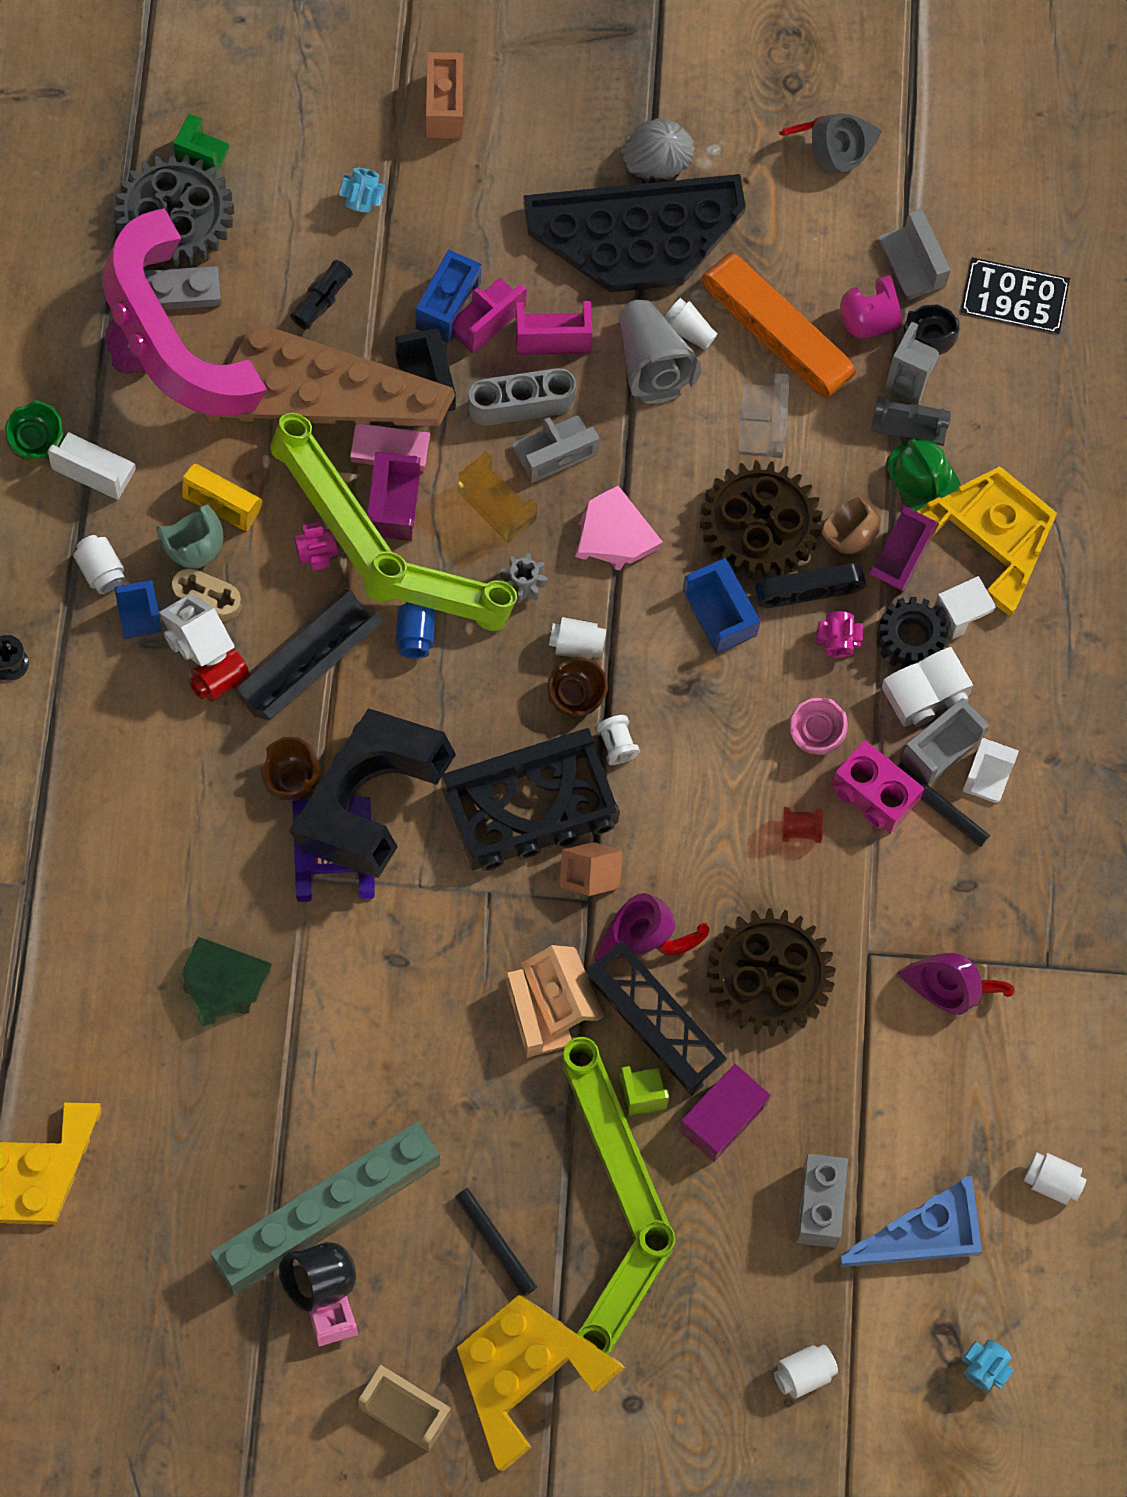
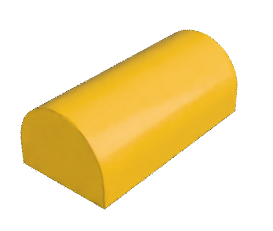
M197 463L193 464L183 476L182 497L199 507L207 504L213 509L217 517L247 532L261 509V498Z

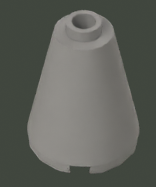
M634 300L629 302L621 311L619 320L630 391L635 398L638 396L642 402L647 404L664 403L676 399L682 395L680 392L681 388L688 383L692 387L697 382L701 374V363L697 355L650 301Z

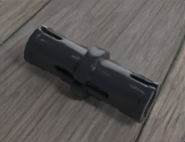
M334 260L320 280L313 282L308 287L307 296L295 311L290 314L295 324L302 329H310L322 311L334 304L336 301L334 296L353 275L351 269L345 263Z

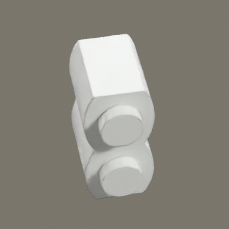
M952 647L928 656L919 663L907 666L884 679L882 690L903 727L912 724L915 727H920L933 720L936 716L934 714L936 711L951 708L961 698L968 702V696L971 695L974 685Z

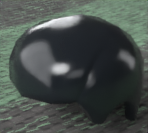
M935 304L923 305L915 311L908 312L905 324H903L904 335L911 322L918 324L915 340L935 348L939 355L947 353L957 342L960 322L951 310Z

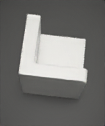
M979 576L938 594L935 603L940 608L939 617L942 615L946 617L945 627L948 626V635L951 640L964 635L970 622L992 613L995 609V604Z
M982 738L963 792L993 803H999L1019 751Z

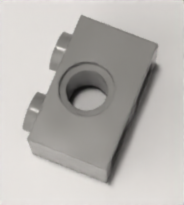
M816 1154L807 1155L802 1173L796 1236L797 1244L829 1248L837 1247L842 1234L848 1158Z

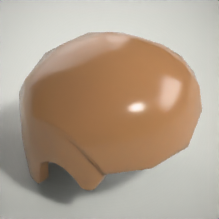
M856 497L846 501L833 511L826 519L821 533L839 553L854 554L863 551L873 543L879 532L880 517L864 498Z

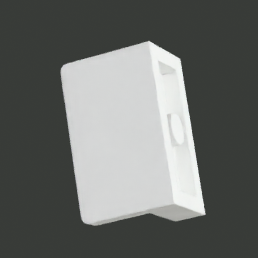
M69 432L60 447L51 445L48 450L51 469L116 500L120 498L136 470L135 463Z

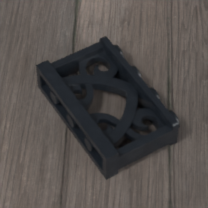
M589 727L444 773L441 778V788L450 807L471 870L479 868L483 871L493 870L503 865L504 860L516 856L519 859L530 858L537 855L541 848L553 844L556 847H564L574 843L578 836L592 832L593 835L607 833L619 822L620 810L615 802L596 752ZM585 758L593 781L575 780L577 759ZM552 768L555 774L551 776V779L562 777V781L544 780L540 773L542 770ZM527 776L535 786L543 790L559 791L551 809L540 822L519 817L503 809L512 801L516 794L517 778ZM504 784L507 787V793L500 800L494 802L493 799L497 798L500 793L493 792L492 786ZM586 789L597 795L600 802L598 809L587 814H580L577 811V805L580 803L589 804V801L582 795H572L573 790ZM464 795H468L481 810L469 822L459 798ZM564 814L569 819L566 821L559 822ZM489 817L493 821L487 827L486 837L491 832H498L502 839L500 842L486 846L477 841L475 830L480 822ZM513 831L522 835L513 837Z

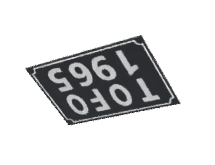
M972 257L961 313L1060 334L1070 278Z

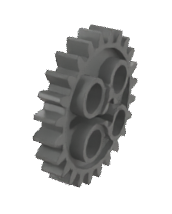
M170 154L168 163H163L159 156H155V166L150 167L143 161L141 162V174L134 170L129 171L131 182L121 181V191L123 193L115 194L116 205L118 206L114 207V215L118 219L116 220L118 232H121L136 217L165 208L167 214L168 212L170 213V219L177 231H189L185 235H180L181 240L171 257L175 268H178L181 258H185L190 266L193 265V255L196 254L206 260V248L209 247L214 251H218V239H228L226 228L233 227V217L231 215L234 214V203L230 202L232 201L231 189H225V178L220 177L216 179L215 167L204 171L202 159L193 166L190 165L189 155H185L182 162L179 163L176 162L174 154ZM164 186L174 187L170 191L160 190ZM186 186H189V187L185 190V192H184V194H183L182 192H183V190L185 189V187H186ZM196 201L206 202L203 206L192 205ZM166 261L159 262V266L163 267Z

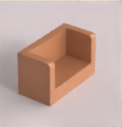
M427 52L426 138H462L464 53Z

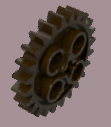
M755 460L753 469L748 471L743 463H739L737 475L731 470L726 469L724 475L725 482L715 478L713 483L714 490L706 491L705 500L707 503H702L700 511L704 515L700 520V528L708 529L703 534V542H713L710 548L711 555L722 552L721 559L726 558L728 563L730 561L734 562L733 572L735 574L742 567L747 568L748 578H752L756 570H761L763 578L767 579L771 569H774L778 576L784 574L785 565L793 571L797 570L799 563L797 558L806 562L810 554L808 549H816L818 540L815 537L820 536L822 526L817 523L821 522L823 515L822 511L815 510L819 504V497L808 498L811 494L812 485L800 487L801 474L791 479L787 477L788 466H785L778 473L775 472L774 462L770 461L766 470H761L758 460ZM768 492L771 495H773L774 498L771 500L761 499L757 495V493ZM741 495H746V496L748 497L749 501H748L746 498L742 497ZM728 511H738L744 517L733 519L726 513ZM783 520L790 521L796 527L786 529L779 522ZM773 538H774L777 542L782 543V544H781V545H777V544L773 541ZM757 539L762 541L765 546L755 548L748 541Z
M768 908L765 919H760L757 912L753 910L749 923L738 916L735 922L737 930L726 925L723 930L726 940L722 938L715 939L713 946L719 952H710L708 961L716 966L707 969L706 977L717 980L710 984L709 992H721V995L716 1000V1007L728 1004L729 1008L725 1018L730 1019L738 1014L741 1017L739 1022L740 1029L745 1027L748 1022L754 1023V1034L757 1035L763 1025L768 1026L770 1036H774L777 1026L781 1025L788 1035L792 1031V1022L795 1021L803 1029L807 1024L805 1014L817 1019L820 1011L816 1005L826 1007L829 998L823 992H832L834 988V983L826 978L833 977L836 968L825 964L832 960L833 952H821L827 941L826 938L814 940L812 937L816 926L813 925L806 930L802 929V916H799L791 923L788 922V911L786 910L781 914L780 919H774L771 908ZM750 943H759L765 948L766 953L755 956L747 950L746 946ZM796 952L803 957L804 963L792 965L788 963L784 955ZM743 962L746 966L741 968L737 966V963ZM768 967L775 968L774 978L767 976ZM803 977L805 982L801 983L796 978ZM742 979H749L756 984L758 989L751 993L744 992L738 987L737 982ZM779 989L791 990L796 999L792 1002H783L777 997L776 991Z

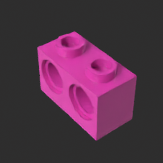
M866 740L859 745L835 772L831 784L835 788L836 795L842 801L849 805L855 804L864 812L865 818L871 825L878 829L884 828L890 834L920 802L925 789ZM862 772L868 776L870 781L859 783L852 778L851 774ZM884 796L894 797L899 802V806L888 807L883 804L881 798Z

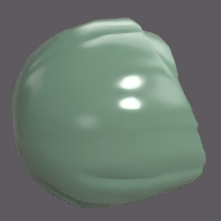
M207 504L201 506L199 512L185 516L172 526L156 527L162 548L175 563L183 567L196 569L206 566L217 558L222 549L223 528L216 513Z

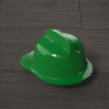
M913 438L894 449L888 459L890 477L908 507L914 511L927 506L928 502L938 497L943 498L957 491L959 486H961L959 478L947 460L944 451L931 441H916Z

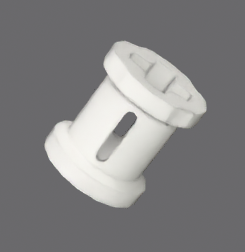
M626 715L607 718L595 726L596 733L602 736L608 752L606 760L609 765L628 762L640 753L639 746L633 744L627 728L629 719Z

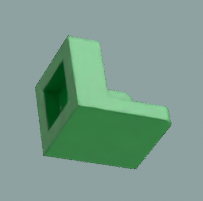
M188 114L173 142L176 162L181 163L185 155H189L190 165L194 166L197 161L202 159L204 171L215 167L216 174L229 151V144L227 142L204 134L202 118L192 114Z

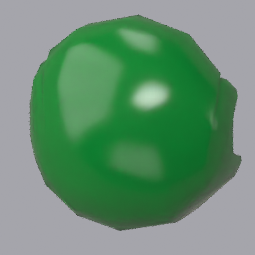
M37 400L14 409L4 428L6 443L13 453L30 461L48 457L50 446L55 445L58 447L63 438L62 419L53 406Z

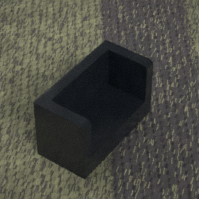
M439 328L395 337V356L399 370L452 387L455 397L447 412L455 410L456 392Z

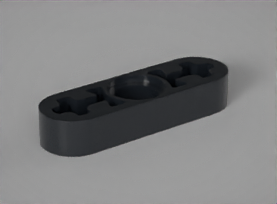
M845 564L770 577L758 582L755 585L759 606L773 608L853 594L866 587V580L860 564Z

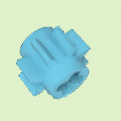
M354 168L352 176L344 174L338 195L346 197V207L359 212H371L373 204L376 206L381 205L386 185L378 183L380 178L378 173L365 168Z
M986 1340L983 1346L975 1341L962 1358V1362L968 1365L963 1374L971 1383L984 1391H989L993 1384L998 1389H1001L1014 1372V1369L1008 1366L1012 1356L1005 1348L992 1340Z

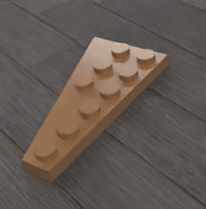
M253 321L231 364L250 359L267 388L266 393L255 411L234 416H214L205 414L208 421H221V417L239 418L243 422H254L255 418L277 419L279 422L282 415L297 413L306 417L310 423L336 424V420H347L363 425H370L371 421L393 422L394 425L440 426L455 397V393L452 387Z

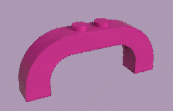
M165 208L136 217L120 232L105 262L102 275L104 294L112 310L114 321L117 325L121 326L129 341L132 353L138 357L150 379L163 393L191 410L214 416H234L255 411L267 388L251 360L248 359L229 365H215L195 357L183 345L145 277L143 267L170 260L181 240Z

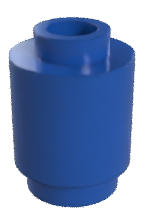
M408 602L398 607L395 644L399 647L398 653L401 656L420 659L429 655V649L434 645L435 609Z

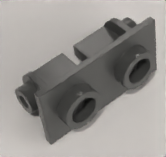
M877 397L871 431L907 439L928 440L937 445L944 446L951 414L950 411H945L942 408L936 409L892 400L888 397Z

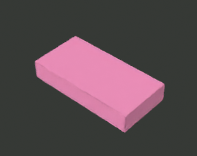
M356 424L350 456L351 463L374 465L375 452L410 455L421 458L420 471L425 472L430 433Z

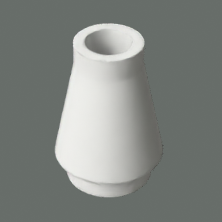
M681 298L678 299L664 316L681 338L699 346L704 351L718 335L690 301L686 303Z

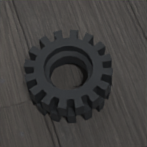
M910 597L908 603H905L904 598L897 600L896 606L893 603L887 607L886 613H883L876 635L878 636L877 647H882L880 654L884 659L888 656L891 658L889 664L893 667L899 662L902 664L901 669L919 663L928 656L944 649L948 635V626L945 627L947 620L945 615L939 617L940 608L937 605L932 609L928 607L929 600L923 599L922 604L917 603V597ZM907 622L919 624L924 628L927 639L918 646L907 645L899 638L898 628Z

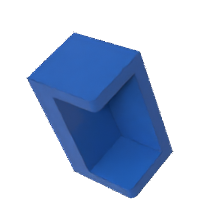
M448 249L416 307V329L425 331L439 328L442 341L449 343L452 337V324L471 289H475L481 284L482 264Z
M726 558L684 577L682 591L716 654L757 636L761 621Z

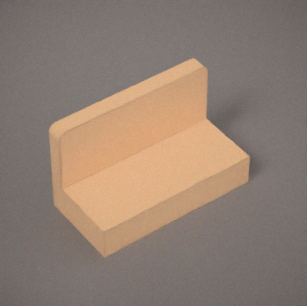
M551 945L521 963L550 1034L559 1035L583 1020L598 1021L604 1018V1013L574 947Z
M523 969L508 972L506 985L526 1058L564 1049L567 1043L572 1040L569 1029L559 1035L550 1034Z

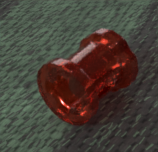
M783 807L782 842H788L790 838L813 839L815 843H821L823 809L816 808L815 812L791 811L790 807Z

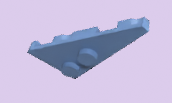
M972 1176L964 1177L951 1188L939 1195L933 1196L925 1204L912 1209L886 1225L884 1229L852 1246L850 1250L839 1256L840 1267L980 1256L982 1246Z

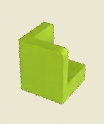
M630 1066L621 1067L619 1081L627 1117L667 1109L669 1094L668 1090L663 1088L659 1067L631 1073Z

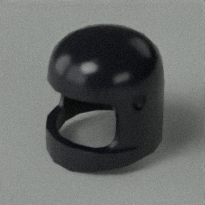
M325 1242L302 1251L291 1252L284 1256L279 1264V1277L283 1289L296 1306L310 1312L346 1297L355 1286L356 1268L352 1257L343 1246L333 1242ZM294 1259L301 1264L306 1272L312 1290V1297L303 1296L297 1286L293 1269Z

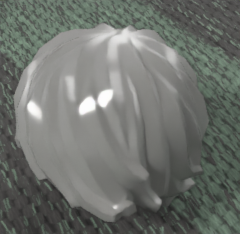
M656 118L636 128L632 137L628 136L624 144L625 148H622L621 153L624 155L623 160L626 162L628 171L635 174L636 177L642 178L645 183H649L652 178L657 182L671 180L681 170H687L688 166L692 164L695 148L693 145L694 140H692L689 132L685 131L678 123L665 120L664 118Z

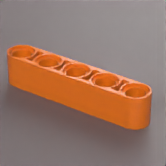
M729 252L702 275V282L707 291L819 396L829 398L856 374L850 359L737 254Z

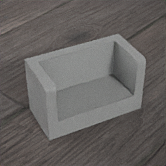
M961 698L906 744L901 761L927 785H931L980 744L982 738L985 737L989 724L964 698Z

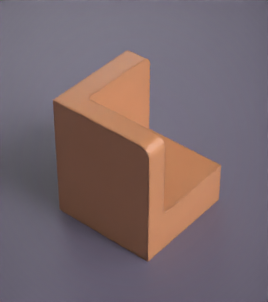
M594 842L562 849L560 887L587 896L618 889L621 884L623 851Z

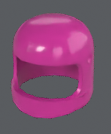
M891 275L876 279L875 288L877 296L865 297L857 287L851 288L844 293L840 302V314L846 330L853 337L868 339L901 329L902 315Z

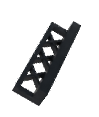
M344 589L233 685L232 688L254 717L271 720L383 622V619L377 612L366 611L351 590Z
M623 941L618 943L586 971L589 981L691 1096L704 1087L703 1081L727 1061L724 1054ZM622 954L632 965L631 980L613 979L605 968ZM637 972L645 981H636ZM621 986L631 987L630 997ZM636 987L653 988L658 994L657 1010L640 1009L634 1002ZM663 1001L672 1011L662 1010ZM647 1016H657L656 1026ZM661 1018H679L684 1023V1038H666L661 1033ZM689 1030L698 1040H688ZM673 1045L683 1046L682 1055ZM688 1046L705 1047L715 1059L697 1073L687 1062Z

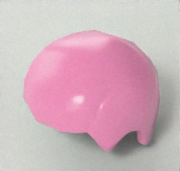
M810 698L798 704L790 716V735L795 744L808 754L826 755L837 750L846 739L848 730L846 713L832 699Z

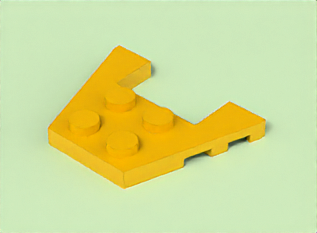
M999 466L959 486L957 491L943 498L938 497L928 502L927 506L916 512L939 523L934 535L949 520L952 521L1007 567L987 591L994 604L1011 618L1015 613L1057 512Z
M64 1102L62 1142L60 1144L0 1142V1223L56 1225L75 1179L76 1170L89 1145L92 1131L100 1118L102 1111L101 1103Z
M520 1295L514 1298L457 1347L494 1464L500 1471H505L532 1448L509 1417L508 1412L570 1360L590 1389L598 1392L625 1369L621 1362L598 1349L596 1345L582 1338L566 1327L565 1324Z

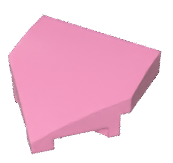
M616 486L593 498L586 505L585 512L579 523L581 531L575 557L587 560L591 556L610 562L614 569L621 570L625 562L631 564L658 551L663 541L621 488Z

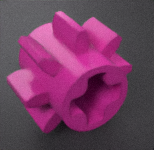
M320 521L302 525L303 535L294 536L300 564L310 563L312 571L329 568L330 557L338 556L334 535L330 529L323 530Z
M843 611L831 612L826 615V622H818L816 645H825V653L828 656L848 657L853 655L854 647H861L863 624H854L853 614Z

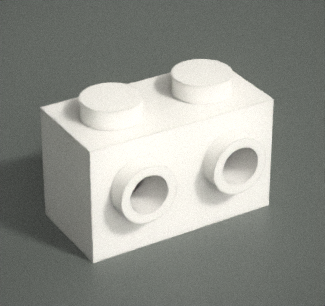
M192 593L159 612L168 631L164 632L166 641L175 653L179 651L185 660L191 659L201 667L204 665L211 666L222 661L227 655L226 652L235 647L215 608Z

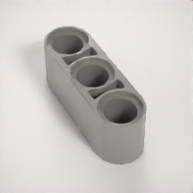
M561 368L482 379L476 381L469 389L468 414L474 423L484 426L567 413L574 405L576 380L573 374ZM555 388H561L565 390L567 393L563 395L553 394L551 390ZM526 394L530 398L522 401L514 398V396ZM481 399H488L492 401L493 404L489 406L479 405L477 401Z

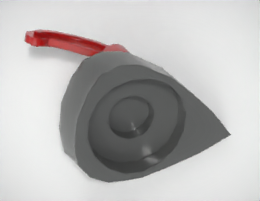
M850 114L816 117L812 122L790 126L779 131V135L787 136L812 129V146L816 161L821 170L828 174L849 172L860 165L882 133L880 129L871 123Z

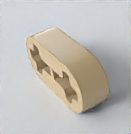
M191 568L183 569L173 577L172 589L176 601L187 596V594L183 593L182 585L188 586L193 581L196 583V589L199 592L191 590L188 595L192 593L213 606L222 622L231 621L239 615L242 607L240 592L233 585ZM225 596H230L232 606L225 605L223 609H219L216 599L223 600Z

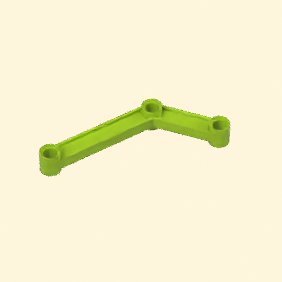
M297 413L282 415L270 444L271 453L276 459L286 464L363 578L364 590L370 598L379 602H389L397 599L473 619L482 628L490 631L501 630L505 626L517 600V592L510 584L499 580L490 581L486 584L405 562L400 555L390 550L311 434L312 425L310 421Z
M576 1037L570 1040L564 1048L562 1059L563 1072L568 1078L634 1239L631 1248L577 1333L582 1338H599L604 1345L603 1352L610 1355L664 1264L671 1256L676 1238L603 1065L598 1047L589 1038ZM582 1052L590 1057L591 1062L586 1066L580 1067L573 1064L570 1057L574 1053ZM653 1234L660 1235L665 1239L667 1246L663 1250L655 1251L647 1246L645 1239Z

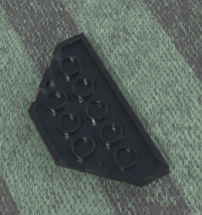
M740 174L523 195L528 235L610 293L684 285L742 217L746 208Z

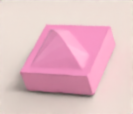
M347 1296L308 1312L318 1346L358 1335Z

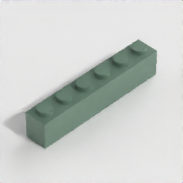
M417 1121L210 1252L212 1263L233 1296L278 1269L282 1258L287 1254L313 1247L439 1167L440 1154Z

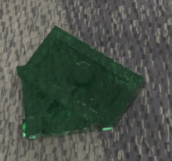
M198 936L183 967L182 975L184 977L183 990L190 995L199 1012L198 1018L202 1026L214 1024L215 1018L235 1012L242 1013L243 1015L249 1013L251 1003L257 1001L270 975L272 963Z

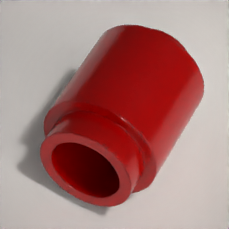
M234 648L226 652V657L217 664L211 666L204 665L202 667L197 665L191 669L192 679L189 680V684L200 699L207 698L211 702L215 701L233 689L232 686L249 672L244 659Z

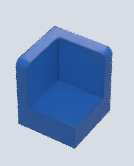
M152 580L114 588L124 639L162 632Z

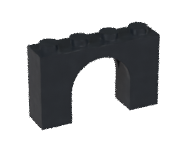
M368 708L362 719L354 726L352 734L342 750L334 757L333 763L322 781L314 788L313 795L306 806L294 819L293 826L289 831L301 851L379 878L398 846L386 825L349 813L351 800L366 782L383 774H404L437 785L456 756L445 732Z

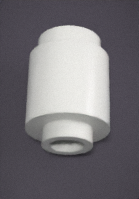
M91 535L82 539L76 545L77 550L74 552L73 557L91 588H96L99 594H105L124 583V568L106 537L98 538L96 535Z
M562 617L561 624L553 623L549 646L556 647L555 655L571 658L584 657L589 660L591 658L601 659L606 629L598 628L597 623Z
M1036 1152L1023 1182L1032 1185L1031 1190L1067 1205L1070 1198L1078 1201L1087 1179L1080 1176L1083 1168L1049 1153H1046L1044 1156Z
M823 1344L819 1347L811 1345L777 1362L778 1371L774 1372V1377L780 1391L784 1395L789 1393L794 1399H797L830 1383L831 1377L838 1374V1367L831 1351L826 1345Z

